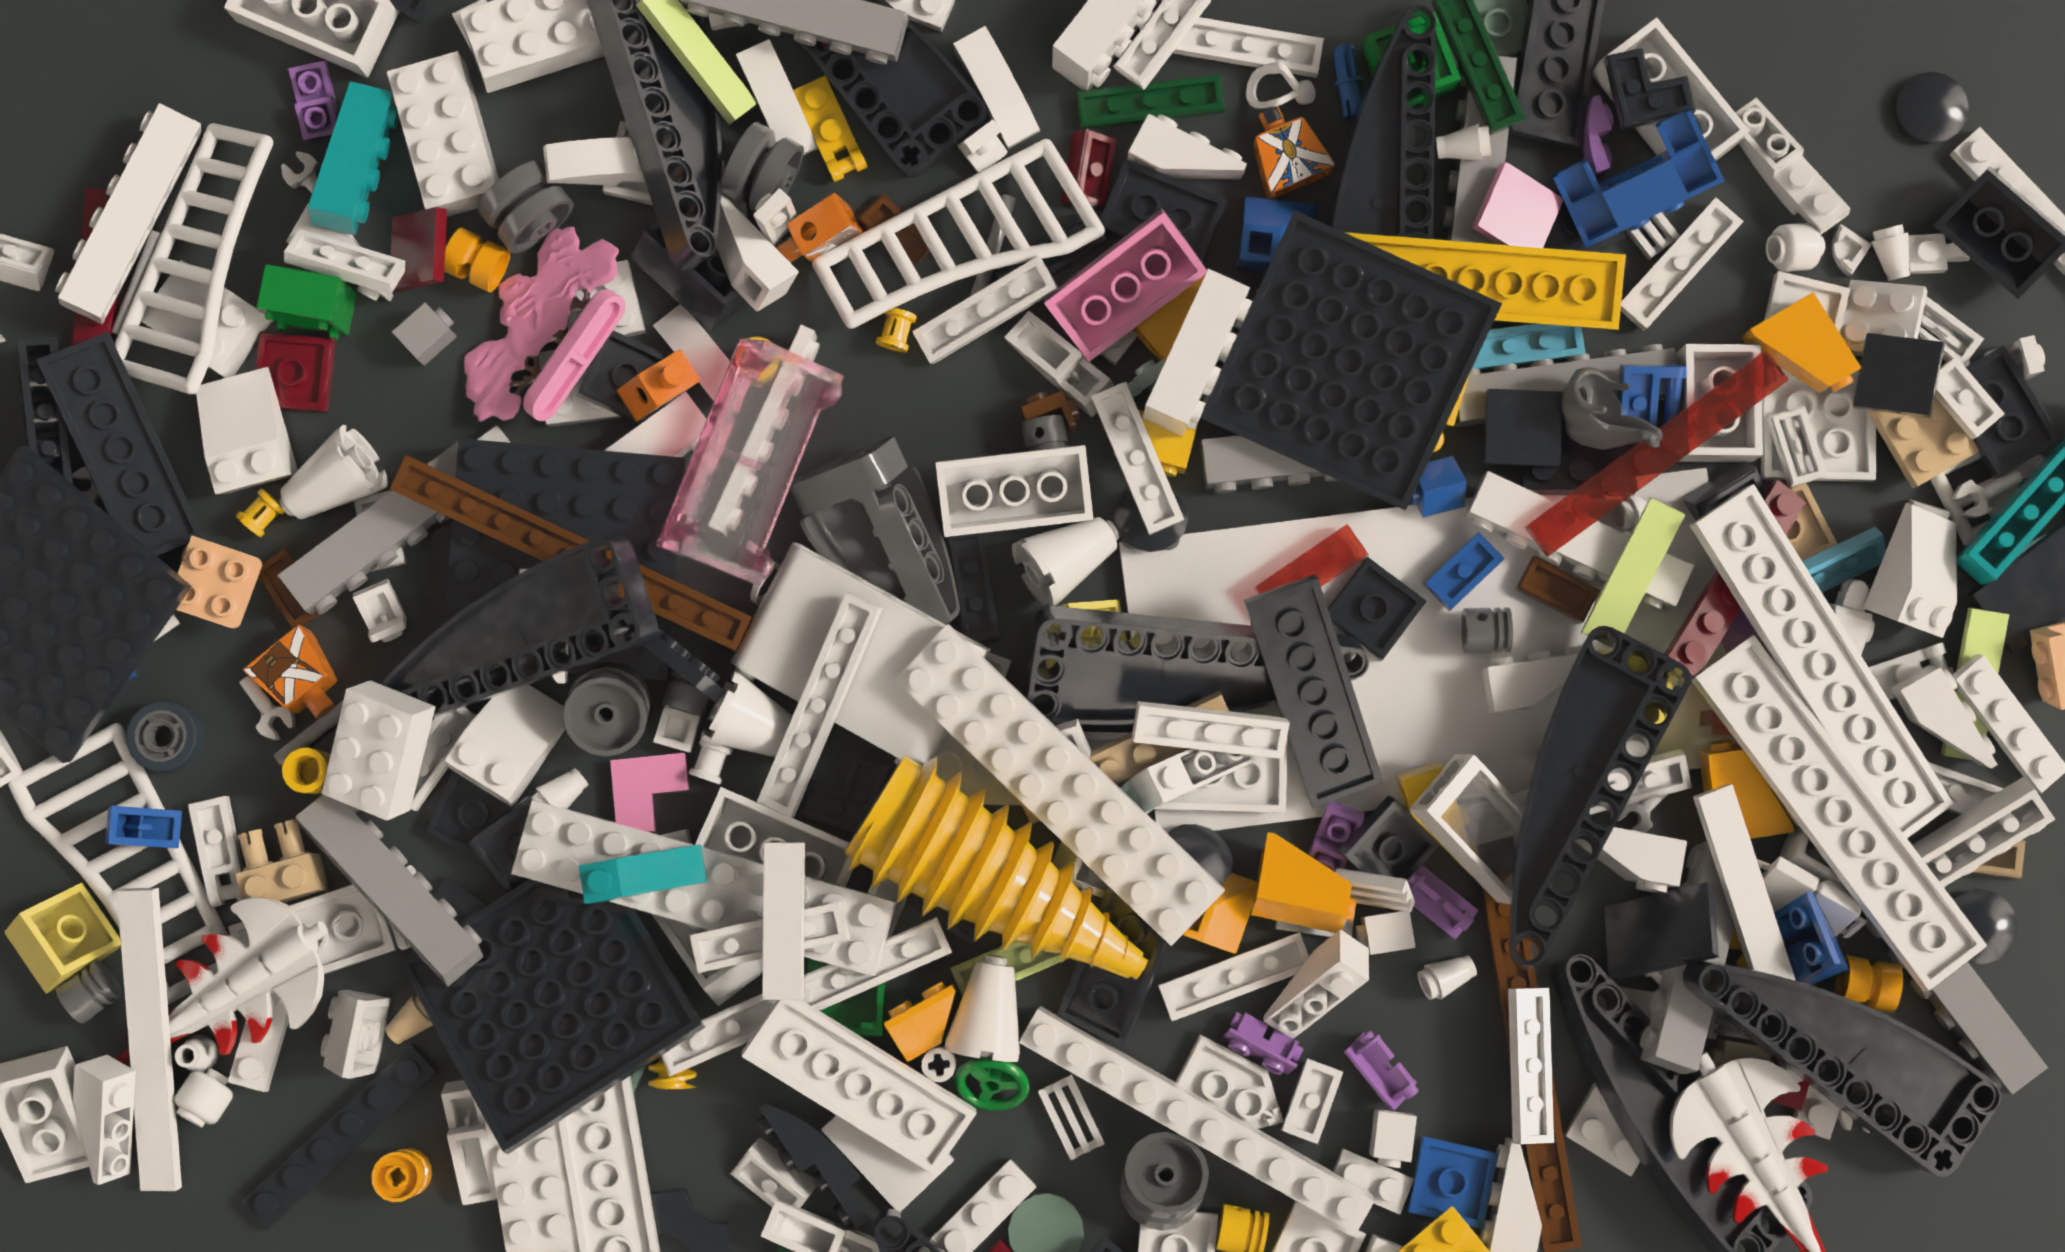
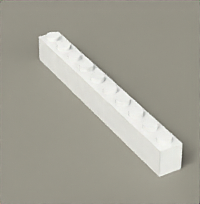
M1042 1006L1035 1012L1019 1041L1020 1044L1355 1235L1375 1201L1373 1194Z

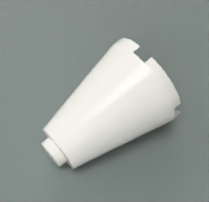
M342 425L329 436L281 488V498L279 501L283 510L289 516L304 519L380 492L387 487V475L385 469L380 473L378 472L374 463L379 460V457L368 441L355 429L346 432V425Z
M1096 517L1093 520L1082 521L1020 539L1013 543L1012 554L1016 565L1020 562L1024 565L1026 573L1022 574L1021 577L1032 595L1043 606L1048 603L1049 606H1055L1117 549L1116 541L1119 539V534L1111 521H1104L1101 517Z
M733 671L731 680L734 684L725 683L722 688L725 690V693L714 704L708 720L712 721L709 727L711 731L704 728L701 739L710 743L776 757L793 716L743 675Z
M985 955L984 961H976L945 1039L944 1049L946 1051L980 1058V1056L993 1057L992 1060L1018 1062L1020 1046L1014 967L1007 965L1008 958Z

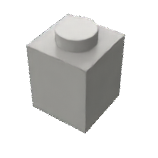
M426 303L422 304L392 331L424 366L457 337L449 328L454 324L451 318L440 307L433 311Z

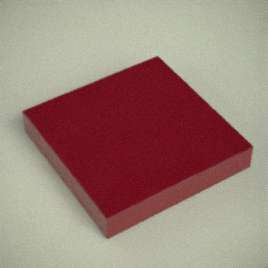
M433 207L392 218L391 256L405 260V272L393 291L403 292L444 282L447 209Z
M259 333L255 370L269 367L280 409L328 413L336 345L334 339Z

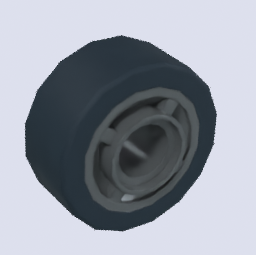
M155 701L143 706L132 716L127 727L126 744L130 755L140 766L156 772L175 773L188 768L198 758L204 746V729L200 719L190 708L171 701ZM168 727L171 730L172 739L167 746L163 747L159 742V735L164 728Z

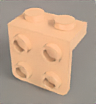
M191 536L189 544L186 545L182 553L178 575L192 587L176 610L232 629L239 627L262 567L261 560L237 550Z
M2065 621L2029 630L2032 642V656L2038 675V690L2042 702L2060 710L2065 709Z

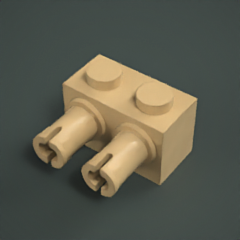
M297 819L274 825L283 857L279 858L280 861L275 863L268 860L262 837V829L249 831L248 834L242 833L237 835L246 864L243 872L235 874L242 900L248 898H271L285 903L329 890L321 855L305 851Z

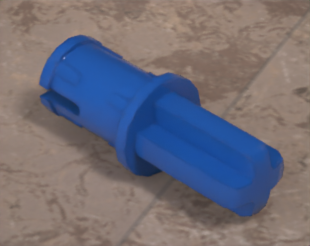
M1342 44L1333 50L1338 79L1334 84L1336 88H1339L1343 119H1354L1363 100L1361 83L1364 82V79L1359 77L1355 47L1353 44Z

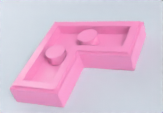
M686 753L610 760L616 823L647 832H656L653 794L690 791Z

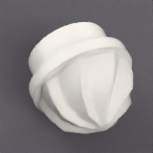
M1630 494L1614 501L1611 506V517L1615 527L1619 530L1625 529L1628 532H1632L1646 505V501L1641 497Z

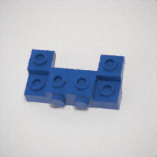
M1690 107L1655 124L1665 144L1666 151L1614 177L1598 183L1586 158L1552 175L1586 248L1627 228L1630 231L1639 229L1649 222L1650 217L1660 212H1663V214L1672 213L1684 205L1683 201L1725 181Z

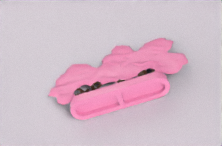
M566 227L563 230L557 228L548 233L537 253L536 276L530 278L518 273L498 284L499 297L503 301V306L500 309V323L508 327V333L503 339L483 342L464 357V372L467 376L465 384L466 396L475 402L473 411L474 415L478 417L479 422L492 415L503 421L514 418L521 405V390L530 384L532 385L527 390L523 400L524 410L538 421H545L558 411L624 314L625 301L614 291L608 289L600 290L590 299V294L596 287L611 282L617 276L618 264L615 259L619 253L617 247L601 239L580 250L578 249L580 241L574 227ZM578 290L584 293L582 301L575 296ZM572 312L581 313L564 336L569 315ZM555 341L559 344L543 369L540 370L538 368L539 352L548 342ZM529 357L534 360L533 367L527 365ZM527 370L531 372L530 377L527 374L524 376V381L511 380V376L515 371ZM513 386L519 388L515 393H510L509 391L510 387Z

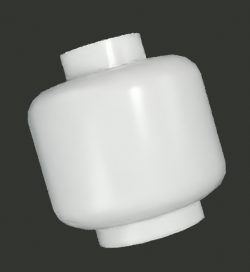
M1810 223L1780 225L1768 237L1766 242L1767 258L1781 272L1811 270L1818 264L1825 250L1823 237L1815 226Z
M211 1068L208 1069L206 1074L200 1071L191 1072L175 1096V1104L179 1107L176 1113L201 1128L205 1123L215 1124L233 1097L232 1091L225 1086L228 1078Z

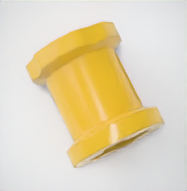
M899 308L890 309L884 312L887 317L882 335L877 337L875 343L889 350L907 352L909 347L906 344L911 323L916 322L917 316Z
M262 488L257 492L259 496L244 512L239 511L236 514V517L260 538L265 534V527L278 514L283 515L285 513L281 504Z

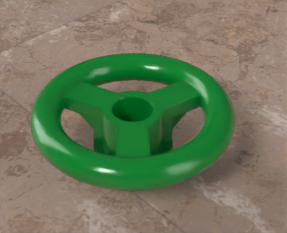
M980 1057L971 1059L958 1068L954 1077L955 1089L964 1101L974 1107L989 1111L1008 1110L1021 1104L1029 1093V1080L1026 1074L1012 1062L992 1060L993 1057ZM969 1073L980 1082L981 1091L978 1095L974 1094L966 1086L965 1080ZM1018 1089L1014 1095L1008 1098L991 1099L993 1094L999 1093L1001 1090Z

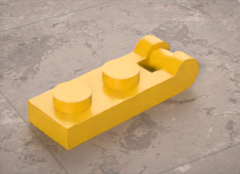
M826 76L794 89L793 92L833 181L837 182L843 179V174L856 169L859 172L868 168ZM847 149L849 156L837 161L834 154Z

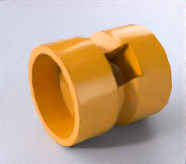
M462 227L453 234L446 246L445 272L459 279H465L468 276L469 282L472 285L487 292H492L501 282L506 272L510 251L491 240L483 243L480 235Z
M1845 955L1844 958L1849 970L1835 978V994L1860 1004L1866 1002L1869 1008L1876 1011L1893 1013L1899 1004L1902 993L1903 972L1901 966L1882 961H1876L1871 966L1866 958Z
M402 1148L381 1157L374 1165L372 1171V1185L376 1193L384 1200L390 1202H403L422 1193L428 1187L432 1178V1165L428 1157L422 1151L414 1148Z

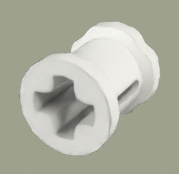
M700 739L699 744L702 748L695 768H691L689 774L720 785L722 779L719 776L726 756L731 755L733 749Z
M943 1046L930 1049L922 1060L923 1073L933 1082L948 1080L956 1069L957 1060L954 1053L946 1051ZM935 1054H941L943 1060H949L950 1066L944 1068V1074H938L936 1068L929 1067V1063L935 1059Z

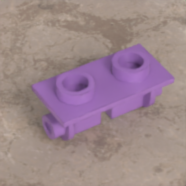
M1423 865L1407 879L1415 900L1414 907L1453 939L1456 940L1463 930H1467L1474 921L1473 917L1479 910Z
M1236 1012L1230 1023V1026L1236 1029L1230 1028L1222 1037L1223 1040L1229 1043L1228 1047L1242 1056H1249L1250 1054L1263 1061L1262 1066L1272 1073L1282 1075V1073L1290 1074L1298 1065L1290 1060L1292 1059L1297 1062L1304 1049L1298 1046L1299 1041L1276 1029L1268 1041L1262 1038L1268 1027L1267 1024L1246 1012L1243 1015Z
M1371 1030L1367 1033L1364 1032L1344 1051L1392 1112L1405 1099H1410L1419 1091L1415 1086L1417 1081L1410 1076L1400 1062L1394 1066L1388 1063L1394 1057V1054L1382 1041L1379 1034L1374 1035Z

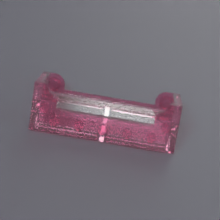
M739 338L656 546L732 577L760 586L762 580L766 579L769 575L773 563L766 545L820 410H825L830 405L834 406L841 396L842 386L840 384L843 375L769 341Z

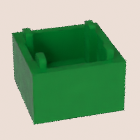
M1435 11L1433 12L1436 17L1435 98L1455 92L1461 77ZM1421 16L1408 21V27L1412 32L1421 34L1425 31V21ZM1396 25L1368 34L1365 37L1361 50L1371 76ZM1416 52L1408 55L1407 62L1410 69L1417 72L1422 71L1425 67L1423 56ZM1410 90L1407 94V103L1410 107L1424 103V96L1417 90Z
M266 264L257 309L265 314L266 320L274 321L279 330L286 331L287 326L328 332L330 333V338L338 340L339 335L349 336L357 293L340 277Z
M809 958L808 973L829 964ZM886 982L820 1010V1012L857 1035L883 1036L885 1030Z

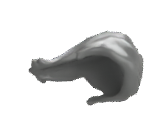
M1591 367L1577 369L1563 391L1561 409L1565 417V430L1569 437L1580 445L1604 450L1644 442L1656 448L1659 447L1663 433L1661 429H1658L1646 420L1635 416L1622 415L1620 401L1615 396L1613 390L1627 391L1630 384L1612 381L1598 369Z

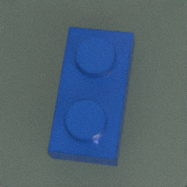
M1478 532L1423 585L1450 611L1505 558Z

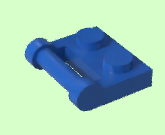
M1620 364L1619 383L1630 384L1627 391L1618 390L1617 399L1621 404L1622 415L1638 417L1656 427L1660 378H1667L1663 427L1658 428L1663 433L1660 441H1680L1682 429L1678 428L1682 378H1686L1687 366L1681 364Z

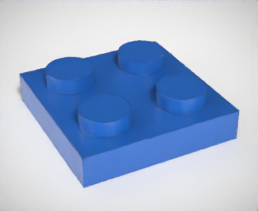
M1422 1136L1407 1211L1438 1218L1448 1208L1453 1206L1469 1226L1483 1229L1499 1153Z

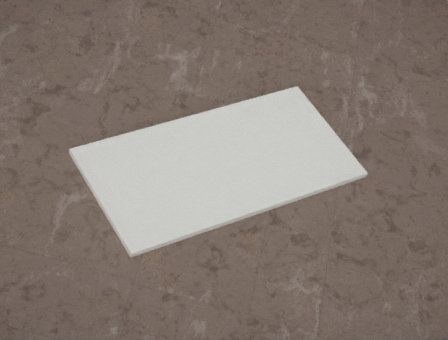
M1706 468L1636 477V492L1634 496L1643 498L1646 503L1649 498H1653L1686 514L1666 553L1694 565L1676 607L1657 612L1645 607L1640 602L1624 633L1663 654L1716 571L1715 565L1689 526L1695 522V519L1683 500L1684 496L1708 482ZM1541 495L1628 536L1632 533L1625 529H1617L1612 521L1611 506L1614 501L1620 500L1622 496ZM1465 498V507L1424 518L1416 505H1410L1406 511L1399 507L1183 534L1179 545L1172 550L1146 552L1129 549L1122 542H1119L1127 610L1131 614L1251 625L1243 603L1244 599L1313 574L1319 579L1328 608L1367 556L1427 601L1382 661L1364 649L1369 658V667L1363 676L1351 681L1384 783L1338 799L1335 802L1362 812L1375 810L1388 795L1396 799L1402 806H1405L1396 774L1438 761L1446 766L1455 754H1474L1510 793L1529 789L1533 769L1546 729L1565 683L1532 707L1489 715L1482 670L1491 667L1490 660L1513 657L1514 663L1528 661L1527 655L1531 653L1550 651L1551 657L1565 655V648L1583 645L1588 636L1580 632L1606 582L1596 577L1593 581L1584 579L1573 573L1574 567L1566 563L1552 564L1600 589L1582 624L1517 591L1515 587L1533 555L1539 557L1540 552L1529 546H1526L1525 549L1514 547L1505 541V535L1494 530L1489 534L1470 525L1472 520L1464 517L1472 498ZM1480 532L1505 559L1452 610L1448 611L1423 584L1471 538ZM1499 607L1502 611L1504 607L1511 609L1513 619V645L1511 652H1504L1502 648V652H1495L1493 649L1492 652L1464 653L1461 640V616L1464 608H1491L1492 611L1494 608ZM1334 627L1336 634L1345 635L1336 627ZM1130 630L1132 639L1135 636L1136 631ZM1164 634L1157 639L1156 643L1160 645L1169 643L1173 635ZM1210 638L1198 639L1193 647H1205L1209 643ZM1597 640L1592 642L1595 650L1613 651V648ZM1239 641L1235 643L1230 651L1237 652L1242 650L1247 642ZM1721 641L1703 670L1727 654ZM1349 652L1343 656L1344 661H1351L1356 653ZM1675 677L1674 686L1678 685L1676 684L1679 680L1677 677ZM1691 681L1687 693L1653 756L1682 749L1686 755L1688 770L1699 769L1698 749L1709 748L1710 742L1724 739L1732 740L1733 744H1739ZM1277 704L1238 712L1281 717ZM1288 739L1286 813L1154 809L1155 822L1167 834L1171 829L1182 824H1198L1216 831L1323 817L1328 803L1314 809L1310 805ZM1630 740L1626 743V749L1630 755L1642 757L1646 754V747L1641 741ZM1469 782L1455 800L1481 797L1483 795Z

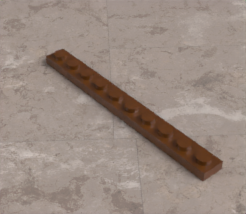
M405 455L390 487V490L542 561L590 541L408 455ZM607 549L606 555L608 560L611 562L612 552L611 550ZM638 563L655 614L736 651L752 616ZM619 584V595L621 598H624V588Z
M1513 869L1493 873L1503 882ZM1481 886L1510 1060L1508 989L1538 988L1535 967L1532 969L1519 968L1512 963L1509 957L1510 904L1496 902ZM1529 940L1519 942L1516 947L1518 955L1522 959L1533 960L1531 942ZM1553 1073L1554 1143L1524 1144L1529 1179L1542 1224L1540 1234L1542 1252H1556L1582 1247Z

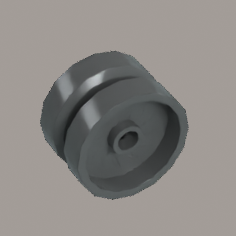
M758 122L753 123L739 140L728 161L721 180V195L724 194L728 199L736 203H741L749 197L750 210L756 212L755 208L758 202L768 193L773 195L780 188L788 194L803 159V145L788 137L776 142L774 130Z
M540 161L527 162L508 172L485 192L478 203L477 211L491 228H499L497 236L511 253L523 252L542 242L549 232L559 228L566 221L574 207V203L561 186H552L553 183H547L546 170Z
M604 662L591 665L577 676L570 687L563 714L567 734L576 746L590 754L608 757L624 753L637 744L645 731L651 703L647 684L636 671L624 664Z
M1171 1132L1149 1134L1136 1142L1127 1155L1120 1184L1122 1203L1130 1216L1143 1226L1160 1231L1176 1229L1190 1221L1200 1208L1207 1188L1209 1170L1205 1156L1194 1142L1180 1134Z

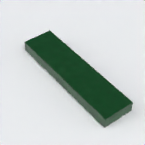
M1433 0L1431 4L1434 11H1436L1439 22L1484 124L1489 128V135L1491 136L1524 122L1526 117L1474 0Z
M1221 74L1151 82L1145 90L1135 84L1076 92L1080 130L1144 123L1148 114L1155 117L1163 115L1170 119L1225 113Z

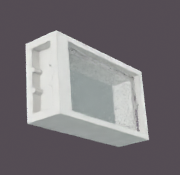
M1455 754L1409 810L1496 902L1510 904L1513 867L1524 807L1474 754Z

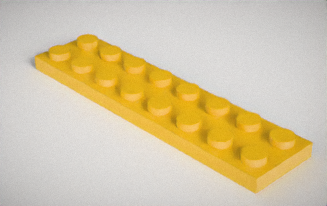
M1347 233L1501 302L1502 305L1495 318L1496 321L1619 330L1626 254Z

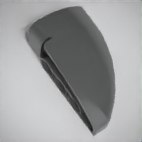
M889 436L850 452L788 484L802 515H805L800 520L801 528L821 556L944 624L951 622L959 614L960 605L955 579L933 506L918 469L915 467L906 469L908 465L894 436Z

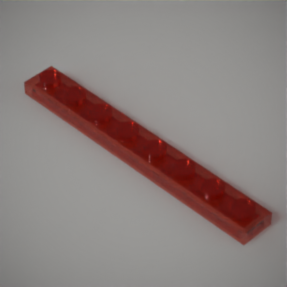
M1765 350L1659 429H1661L1663 436L1659 447L1653 448L1647 443H1638L1524 528L1546 557L1550 556L1787 382L1789 378L1769 352Z

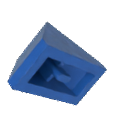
M108 805L105 844L179 848L182 811Z

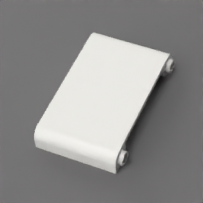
M793 542L731 659V663L736 666L734 671L752 682L757 678L799 702L844 594L850 593L883 609L843 700L835 723L895 756L894 762L897 765L904 755L919 765H924L934 758L947 730L906 692L895 679L946 624L807 547ZM956 631L982 657L987 658L991 649Z

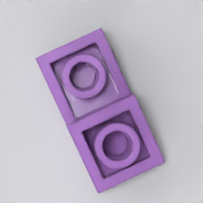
M327 61L288 68L297 102L294 105L303 140L332 135L338 118V112Z
M1600 95L1592 97L1587 105L1582 133L1583 158L1587 159L1596 179L1603 178L1611 168L1610 164L1612 163L1610 149L1601 140L1605 139L1612 130L1613 116L1607 104L1603 105Z
M1335 801L1328 803L1308 855L1334 872L1337 868L1344 869L1348 860L1338 850L1362 825L1365 813Z

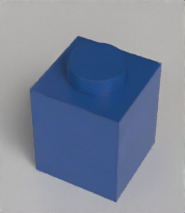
M1453 456L1430 461L1426 466L1410 501L1412 505L1416 504L1423 518L1465 507L1466 479Z

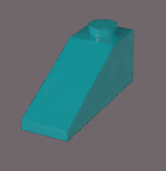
M701 844L578 866L585 904L601 903L708 882Z

